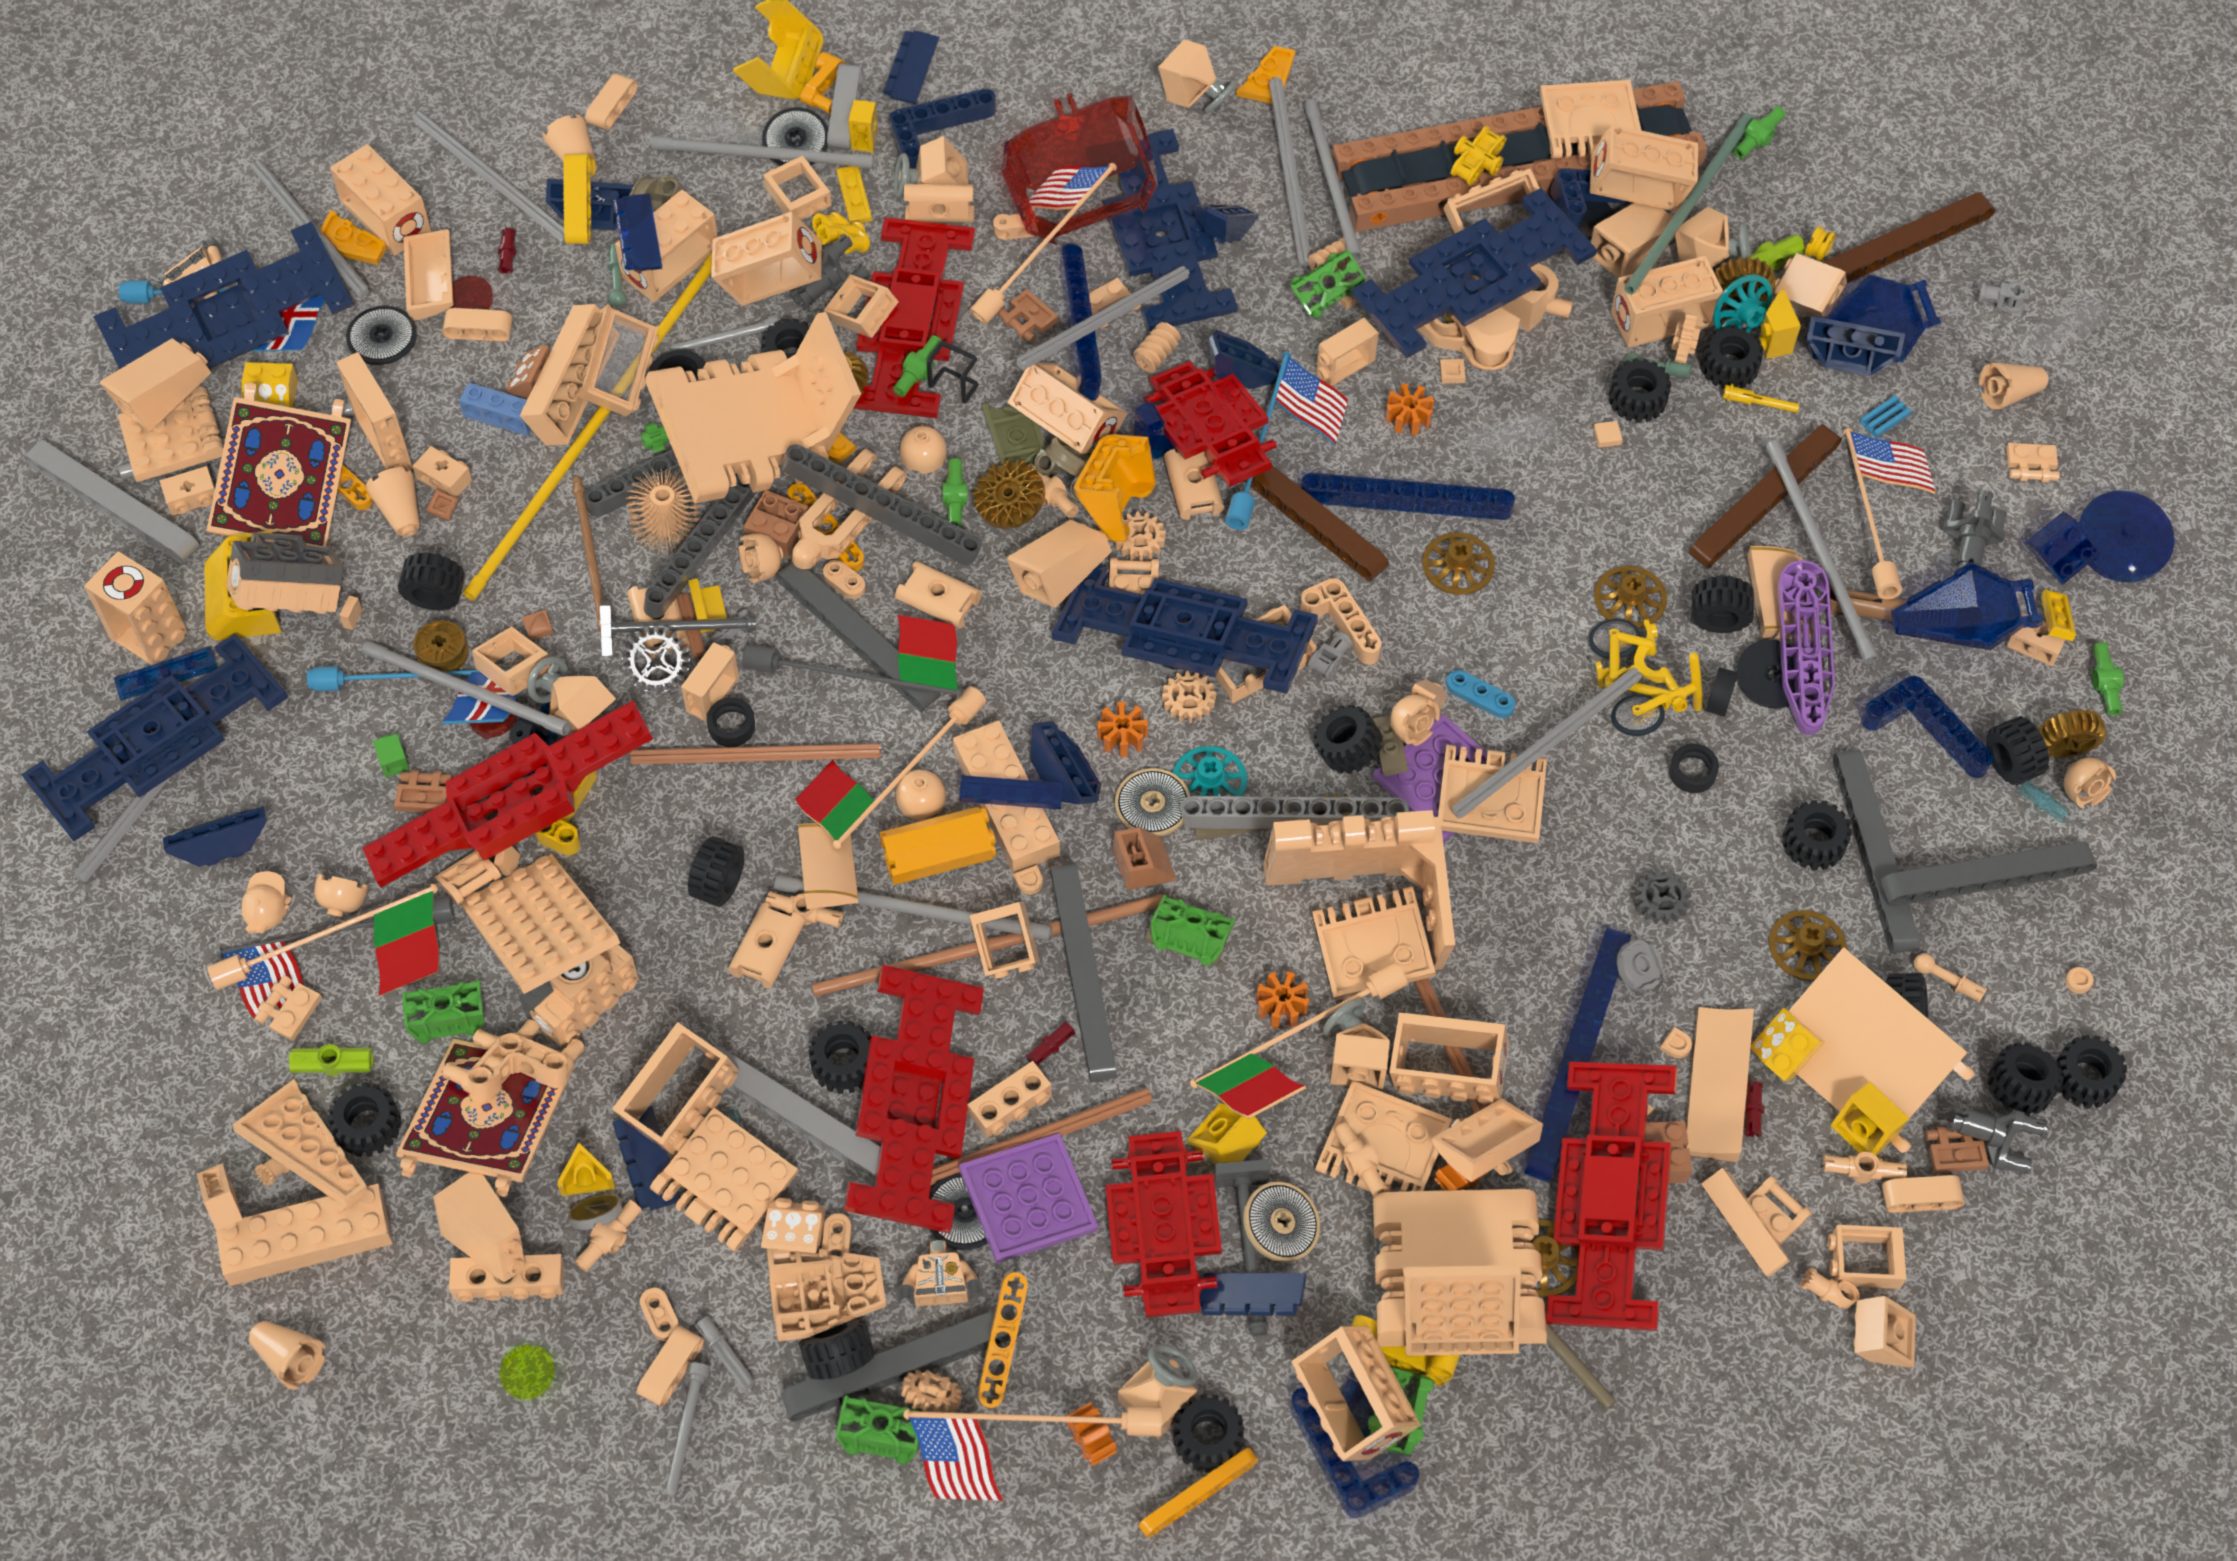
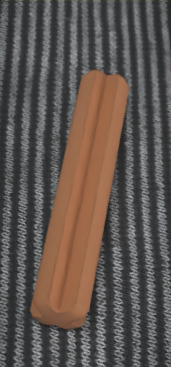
M688 593L678 595L677 599L683 620H697L690 595ZM686 630L692 656L694 658L703 657L705 655V648L700 630Z

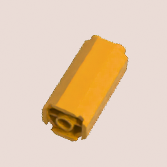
M978 806L880 832L882 848H885L884 858L893 885L985 862L997 856L994 846L996 840L993 830L989 829L987 824L989 819L986 808H979Z

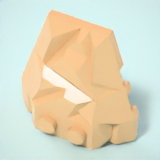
M767 1248L770 1293L775 1333L778 1341L808 1338L886 1307L880 1259L877 1257L844 1253L843 1257L828 1255V1250L819 1249V1253Z

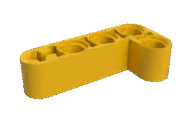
M565 154L563 161L565 243L590 244L591 177L595 175V160L590 154Z
M597 770L587 775L573 793L575 812L596 781ZM575 812L547 826L546 828H550L549 831L541 832L542 830L536 832L537 841L564 855L577 853L581 847L580 838L576 827L569 824ZM572 838L571 841L564 842L565 839Z
M1356 1315L1351 1326L1370 1327L1377 1341V1321L1366 1316ZM1406 1346L1380 1347L1390 1366L1417 1375L1428 1376L1438 1386H1444L1452 1379L1460 1355L1406 1356Z

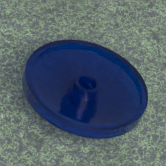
M2119 490L2107 492L2096 497L2083 510L2076 525V543L2081 556L2095 572L2113 581L2133 583L2155 576L2167 564L2174 550V531L2168 516L2154 501L2139 493Z

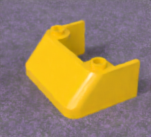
M765 0L757 4L755 8L770 21L768 35L778 46L771 67L761 58L757 57L734 67L733 72L758 94L798 100L802 90L812 78L824 42L823 35L788 0Z
M263 531L257 533H272V531ZM252 533L227 537L205 561V629L208 636L213 640H226L233 634H236L238 638L282 633V628L275 611H268L266 609L249 611L237 607L226 587L233 541L251 542Z

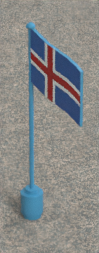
M129 280L119 284L120 301L127 304H151V299H155L156 294H162L161 290H155V286L151 285L149 280ZM220 289L217 291V293L223 292L227 289ZM320 295L279 313L289 334L250 352L302 350L312 335L319 312L325 303L323 296Z
M339 666L314 667L307 671L308 688L314 689L315 692L340 691L341 686L345 685V680L413 678L421 676L414 673L345 675L344 671H340ZM478 670L442 671L452 676L470 675L466 680L467 682L515 702L517 701L519 693L512 697ZM459 692L452 710L442 721V724L504 722L510 713Z

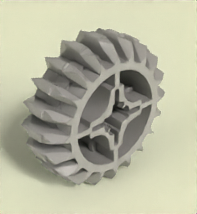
M658 625L654 626V633H650V629L647 626L644 628L645 636L640 631L635 632L639 639L638 641L631 637L628 639L633 647L625 646L623 649L630 653V656L622 657L623 661H630V664L624 666L623 669L624 671L632 669L633 673L628 675L629 680L635 676L638 677V680L635 682L636 687L643 681L646 683L644 691H648L649 685H654L653 692L657 693L658 685H662V689L665 692L668 691L666 683L670 682L671 686L676 687L677 683L674 678L676 677L681 681L684 679V676L679 671L687 672L689 669L687 666L682 665V662H690L689 657H682V654L687 653L689 649L688 647L680 649L679 646L685 641L683 638L678 642L674 640L678 634L676 631L670 637L667 635L668 627L664 628L662 634L659 633ZM655 638L665 641L656 650H652L642 644L646 640ZM670 646L674 648L677 655L676 668L671 666L665 658V654ZM664 649L660 658L663 664L658 665L657 663L656 666L653 665L648 669L652 661L650 654L654 653L656 655V652L659 653ZM637 650L647 660V665L642 672L639 671L636 665L635 656ZM656 668H660L670 674L663 679L648 678L651 671Z

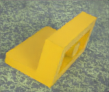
M698 578L688 580L697 620L727 619L720 587L716 585L700 589ZM717 629L700 630V633L707 632V631H712V630H717Z

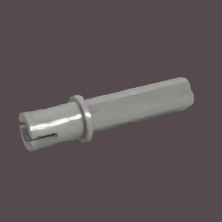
M710 1316L700 1320L695 1325V1328L708 1344V1350H714L743 1390L751 1387L755 1381L726 1342L727 1336L725 1334L722 1335Z

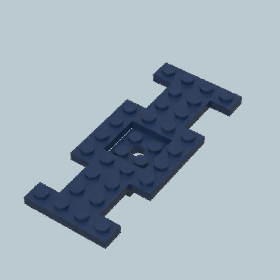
M1173 129L1086 147V154L1091 168L1106 167L1110 163H1114L1117 166L1116 173L1124 196L1104 200V206L1129 277L1150 273L1155 281L1180 266H1184L1189 270V277L1159 294L1162 304L1142 308V315L1148 332L1155 329L1157 324L1161 322L1177 326L1238 312V305L1232 289L1209 293L1198 262L1218 258V251L1214 240L1211 239L1212 235L1205 232L1191 210L1194 205H1201L1193 182L1189 181L1170 186L1161 162V155L1179 152V144ZM1164 232L1167 235L1164 237H1158L1157 235H1155V233Z
M1540 188L1522 198L1521 204L1532 216L1500 233L1484 218L1409 258V265L1419 275L1417 278L1387 294H1384L1375 282L1370 279L1353 288L1351 295L1407 359L1426 348L1427 342L1416 331L1420 327L1444 314H1447L1449 317L1454 315L1466 327L1539 287L1541 279L1531 269L1534 265L1562 250L1579 265L1596 256L1597 249ZM1475 275L1479 277V280L1469 279L1468 276Z
M1098 565L1071 592L1052 631V639L1076 645L1083 628L1087 627L1126 636L1127 638L1121 649L1122 656L1212 677L1217 676L1224 659L1265 668L1268 671L1263 681V688L1287 694L1317 625L1318 614L1294 609L1287 627L1244 618L1243 615L1248 602L1246 598L1157 578H1154L1150 589H1145L1143 595L1104 586L1109 576V568ZM1183 618L1190 619V621L1186 623L1179 622Z
M233 634L214 647L225 663L185 689L171 675L86 731L97 745V748L58 774L54 775L43 760L21 774L73 842L95 828L84 812L86 809L125 783L140 798L225 741L223 735L214 724L254 697L267 711L289 698L285 690L236 634ZM158 727L155 732L147 733L150 728Z

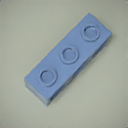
M468 383L459 400L463 417L529 436L532 430L520 417L526 404V399Z

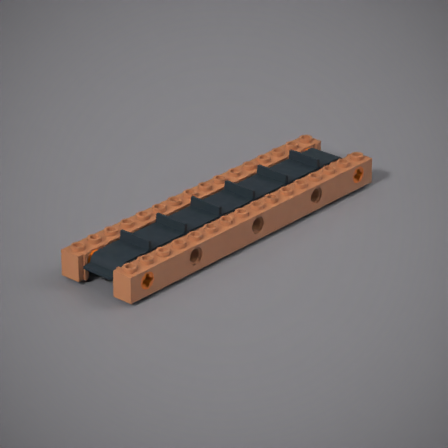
M1679 81L1632 89L1641 131L1698 143V167H1702L1707 147L1701 133H1693L1683 110L1685 95ZM1543 106L1333 145L1332 152L1339 180H1345L1351 197L1350 217L1355 232L1444 216L1446 213L1443 208L1448 199L1456 194H1461V196L1468 194L1470 189L1481 185L1482 188L1488 186L1490 181L1498 177H1502V179L1508 178L1516 170L1525 171L1531 168L1539 188L1548 196L1551 195L1550 189L1559 169L1591 170V156L1588 153L1587 142H1585L1586 153L1583 157H1579L1577 143H1571V157L1565 158L1563 151L1562 158L1552 159ZM1488 126L1492 132L1499 136L1504 135L1507 137L1504 147L1496 155V157L1501 156L1504 160L1499 171L1494 176L1484 169L1476 182L1470 186L1466 180L1459 176L1454 177L1451 175L1454 163L1461 156L1454 154V149L1463 136L1468 137V141L1473 143L1481 130ZM1519 185L1459 209L1457 212L1522 201V198L1527 196L1523 185Z

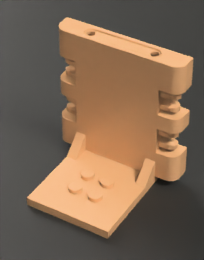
M826 312L817 313L797 353L787 359L782 350L752 354L747 361L741 362V370L743 372L741 374L735 363L728 364L725 359L706 362L703 369H698L699 381H696L692 371L684 372L682 367L648 372L645 378L646 385L694 503L725 498L729 487L736 486V473L742 484L750 485L752 492L769 490L774 478H780L778 466L782 464L787 448L793 444L801 445L829 460L828 452L861 396V392ZM795 479L796 484H801V483H803V482H801V481Z
M1433 810L1397 813L1396 817H1385L1377 822H1370V819H1364L1363 815L1343 817L1342 821H1333L1324 826L1310 823V819L1274 822L1263 863L1266 886L1299 884L1304 879L1332 877L1333 881L1351 880L1356 875L1382 873L1384 877L1404 876L1423 891L1426 927L1435 970L1444 968L1455 946L1441 819L1440 817L1433 816Z
M1529 1189L1382 1192L1373 1198L1374 1238H1380L1383 1244L1388 1245L1382 1247L1380 1254L1375 1257L1376 1285H1381L1384 1290L1393 1291L1384 1293L1382 1301L1376 1306L1377 1341L1380 1347L1406 1346V1356L1519 1354V1344L1547 1343L1544 1301L1538 1297V1293L1535 1290L1526 1289L1536 1286L1537 1282L1542 1281L1541 1254L1535 1250L1533 1244L1527 1243V1241H1531L1534 1238V1235H1539L1537 1195L1535 1192Z

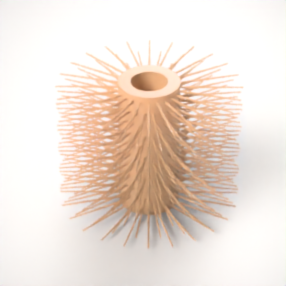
M661 468L662 485H660L658 476L656 486L654 481H652V487L647 483L645 484L652 491L637 485L641 490H646L648 494L645 492L641 493V491L637 492V490H629L628 492L639 493L643 497H632L631 495L630 498L626 499H640L643 502L633 503L634 501H632L631 504L627 503L626 505L627 507L635 504L643 506L639 509H634L635 507L627 510L630 513H634L637 510L644 512L640 515L635 513L628 516L630 519L632 517L633 519L639 516L644 517L641 521H629L632 522L631 525H637L638 522L645 523L641 527L631 528L632 531L633 529L635 531V529L639 530L649 526L647 530L634 534V536L652 530L644 538L646 539L654 533L656 537L658 535L656 542L660 538L662 539L661 544L663 542L664 545L663 537H665L667 550V536L671 547L670 541L673 540L674 542L677 540L679 542L678 538L675 537L676 535L679 539L683 538L676 531L681 532L683 535H688V533L686 534L681 530L687 529V527L685 528L682 525H690L691 527L694 525L696 527L697 524H689L684 521H692V519L693 521L695 519L699 521L700 519L698 518L700 517L688 518L685 515L690 514L693 516L694 513L698 515L700 510L693 512L684 510L688 508L697 509V507H700V504L698 506L697 504L692 506L684 505L690 501L694 502L692 498L690 500L683 499L691 494L682 495L681 493L686 491L685 489L677 492L679 488H682L681 485L673 490L676 487L675 485L681 480L670 487L673 480L669 484L666 474V484L664 482L663 485Z

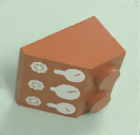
M542 345L525 353L522 361L518 362L516 374L513 380H509L507 384V393L509 395L528 399L550 354L547 345Z

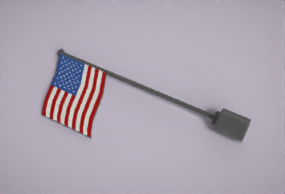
M450 895L434 898V924L455 920L454 907ZM374 920L352 924L332 933L374 926ZM324 930L227 949L220 947L217 950V955L220 957L224 956L227 959L238 954L240 958L245 957L247 961L287 946L285 942L301 940ZM290 950L250 966L251 972L247 973L248 978L237 983L243 1003L253 1018L258 1014V1008L261 1003H265L271 995L273 985L279 983L283 975L292 980V983L287 988L288 990L293 991L298 983L305 986L299 966ZM281 997L274 1009L280 1011L286 999Z

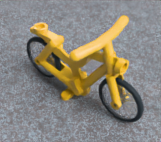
M1611 619L1595 626L1589 635V645L1593 652L1603 658L1610 659V667L1602 669L1601 661L1595 662L1599 688H1604L1603 679H1605V686L1607 688L1630 669L1637 668L1646 679L1656 683H1665L1669 689L1666 690L1637 682L1628 690L1645 695L1638 694L1625 697L1613 707L1611 720L1614 727L1621 733L1630 736L1650 734L1661 726L1664 721L1665 710L1669 709V706L1672 705L1675 712L1686 710L1688 704L1685 698L1690 694H1693V709L1701 711L1703 708L1699 655L1695 652L1689 655L1692 683L1679 687L1667 667H1661L1660 670L1654 671L1648 668L1644 662L1647 655L1654 656L1657 652L1654 639L1658 638L1656 624H1650L1648 619L1644 620L1647 637L1643 638L1638 627L1632 622L1623 619ZM1636 652L1634 665L1629 668L1624 667L1620 669V658Z

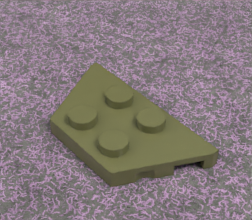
M982 404V411L1000 465L1002 466L1001 461L1006 463L1007 459H1010L1012 463H1016V460L1020 462L1023 460L1027 465L1033 464L1041 448H1046L1038 424L1012 407L1004 406L1003 409L990 408V404Z

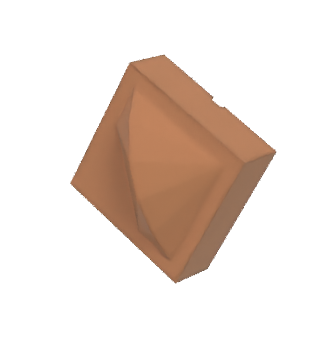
M436 489L426 512L449 522L459 503V499Z
M546 610L522 617L529 640L532 641L554 634Z

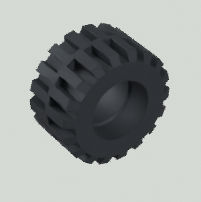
M784 319L782 323L779 321L774 323V327L769 326L767 333H764L762 336V353L799 348L810 326L805 321L800 323L799 319H793V321ZM797 352L785 353L787 359H789L790 357L794 356Z
M1724 326L1721 330H1714L1713 334L1707 337L1700 366H1702V374H1706L1705 378L1708 381L1712 379V384L1716 387L1720 384L1722 389L1725 388V385L1730 386V384H1734V387L1740 386V388H1745L1747 383L1750 385L1754 381L1762 362L1763 346L1760 345L1761 341L1759 338H1754L1755 334L1753 332L1748 333L1746 332L1747 329L1743 327L1742 329H1737V326H1732L1731 328ZM1723 355H1734L1740 360H1730Z
M1638 358L1633 359L1632 362L1627 360L1623 365H1619L1613 373L1608 394L1609 404H1612L1613 411L1616 412L1618 410V416L1621 418L1626 416L1627 421L1631 422L1632 419H1636V423H1641L1642 419L1650 422L1652 417L1654 419L1658 418L1667 406L1671 390L1670 376L1668 373H1664V367H1658L1657 362L1653 361L1651 363L1648 362V359L1644 358L1643 361H1639ZM1631 388H1644L1648 391V393H1638L1632 390Z
M428 552L415 553L414 555H409L404 561L398 583V592L402 595V598L420 608L438 611L449 610L459 603L465 572H463V568L457 562L450 560L446 556Z
M1719 575L1702 579L1693 586L1691 619L1700 629L1716 633H1733L1734 631H1741L1743 628H1747L1753 622L1754 589L1747 581L1733 576Z
M1343 705L1339 706L1337 710H1330V714L1327 716L1324 715L1321 718L1322 722L1317 723L1315 727L1317 731L1313 733V738L1315 739L1313 742L1330 769L1336 770L1337 773L1341 774L1344 771L1347 774H1352L1354 770L1359 772L1362 770V767L1371 765L1370 761L1372 759L1375 760L1378 757L1377 752L1381 751L1382 746L1380 743L1383 742L1380 730L1369 713L1359 706L1355 708L1354 705H1348L1345 708ZM1353 736L1351 739H1349L1348 741L1344 742L1347 738Z
M2018 716L1988 730L1986 735L1988 755L1994 768L2006 782L2017 786L2046 773L2050 763L2049 752L2040 731L2029 719Z
M1811 800L1810 804L1807 802L1801 803L1800 808L1797 806L1792 814H1790L1782 837L1784 839L1782 843L1783 847H1787L1785 851L1787 856L1793 855L1792 861L1794 863L1800 861L1802 863L1801 867L1805 869L1807 865L1812 866L1811 870L1816 871L1819 866H1821L1822 870L1828 869L1829 865L1835 866L1838 860H1841L1851 839L1852 828H1849L1850 820L1844 819L1846 814L1843 810L1839 812L1837 810L1838 806L1834 804L1829 806L1827 801L1822 800V803H1818L1817 800ZM1811 828L1821 830L1828 836L1829 840L1816 841L1810 838L1805 830Z
M710 836L699 848L691 865L688 876V894L693 898L722 907L733 895L741 878L744 867L743 847L715 836Z
M1889 974L1886 983L1929 1019L1927 986L1923 974Z
M843 1020L837 1021V1025L834 1026L832 1023L826 1024V1029L820 1028L817 1031L818 1037L813 1036L811 1040L812 1046H809V1059L814 1078L818 1079V1084L821 1087L826 1085L827 1090L833 1092L835 1088L838 1094H844L845 1089H849V1093H853L856 1086L862 1089L871 1034L868 1031L864 1032V1027L860 1024L855 1027L852 1021H848L847 1024H843ZM839 1049H851L858 1054L854 1061L846 1065H836L828 1060L830 1055Z
M2083 1035L2081 1039L2076 1037L2071 1043L2068 1042L2057 1058L2059 1063L2057 1067H2060L2063 1072L2061 1075L2063 1082L2058 1092H2064L2065 1096L2063 1098L2067 1101L2071 1098L2074 1100L2073 1105L2078 1107L2081 1103L2084 1104V1108L2088 1109L2093 1104L2096 1108L2101 1107L2103 1103L2108 1104L2115 1097L2127 1076L2125 1075L2127 1065L2123 1064L2125 1057L2118 1054L2120 1049L2117 1046H2110L2111 1041L2107 1039L2101 1041L2100 1036H2094L2093 1039H2090L2089 1035ZM2087 1063L2094 1066L2100 1072L2102 1079L2093 1080L2087 1078L2080 1072L2077 1064Z
M2017 1042L2014 1045H2007L2000 1052L1988 1073L1987 1084L1990 1085V1092L1996 1095L1994 1098L1998 1102L2004 1103V1107L2022 1111L2026 1115H2030L2032 1112L2038 1114L2041 1110L2047 1109L2063 1082V1077L2061 1076L2063 1073L2062 1069L2057 1067L2059 1063L2056 1059L2051 1058L2049 1052H2044L2041 1050V1047H2034L2030 1043L2023 1045Z
M362 1083L361 1087L353 1084L351 1085L352 1089L348 1091L346 1088L340 1091L342 1096H335L333 1099L335 1106L330 1105L328 1110L330 1116H328L330 1129L340 1147H344L345 1151L349 1154L354 1152L356 1156L362 1157V1153L365 1152L367 1157L373 1156V1151L376 1150L380 1154L384 1152L382 1147L385 1145L390 1147L393 1144L392 1137L397 1139L399 1135L397 1129H401L400 1113L392 1096L389 1095L386 1089H381L377 1084H373L372 1087L368 1083ZM364 1111L378 1112L376 1120L368 1127H351L353 1119L358 1114Z
M861 1319L850 1320L808 1338L801 1339L798 1343L808 1376L811 1379L826 1380L847 1375L865 1366L875 1355L865 1321Z
M1202 1394L1200 1400L1197 1401L1195 1397L1189 1399V1405L1184 1403L1181 1406L1180 1413L1177 1412L1173 1432L1176 1453L1179 1457L1183 1456V1462L1187 1466L1189 1463H1192L1194 1470L1199 1471L1200 1467H1204L1205 1472L1211 1473V1468H1218L1240 1453L1244 1438L1242 1415H1238V1408L1235 1405L1229 1406L1230 1400L1225 1397L1223 1401L1218 1400L1219 1395L1213 1394L1211 1399L1207 1398V1394ZM1211 1421L1223 1428L1225 1437L1216 1444L1206 1445L1195 1439L1192 1430L1201 1422Z

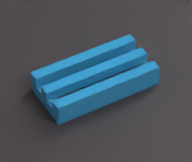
M1895 395L1862 417L1860 424L1877 438L1910 416L1912 410L1909 407L1906 409L1905 403L1903 401L1899 402V398ZM1894 405L1893 408H1891L1890 410H1888L1887 412H1885L1884 414H1882L1881 416H1879L1878 418H1876L1875 420H1873L1875 417H1877L1878 415H1880L1881 413H1883L1884 411H1886L1887 409H1889L1890 407H1892V406ZM1896 412H1901L1900 414H1898L1897 416H1895L1894 418H1892L1876 430L1874 429V427L1888 419Z

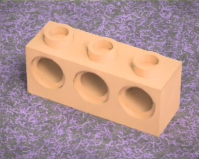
M1032 1061L968 1104V1115L986 1138L993 1134L997 1136L1013 1120L1019 1121L1023 1119L1034 1106L1044 1105L1050 1099V1095H1052L1051 1083ZM1031 1084L1039 1086L1036 1090H1029L1027 1087ZM1008 1099H1015L1018 1101L1016 1104L1013 1105L1005 1103V1101H1007ZM988 1113L996 1115L993 1119H985L983 1116Z
M223 1163L197 1173L203 1202L216 1231L236 1226L243 1219L235 1190Z

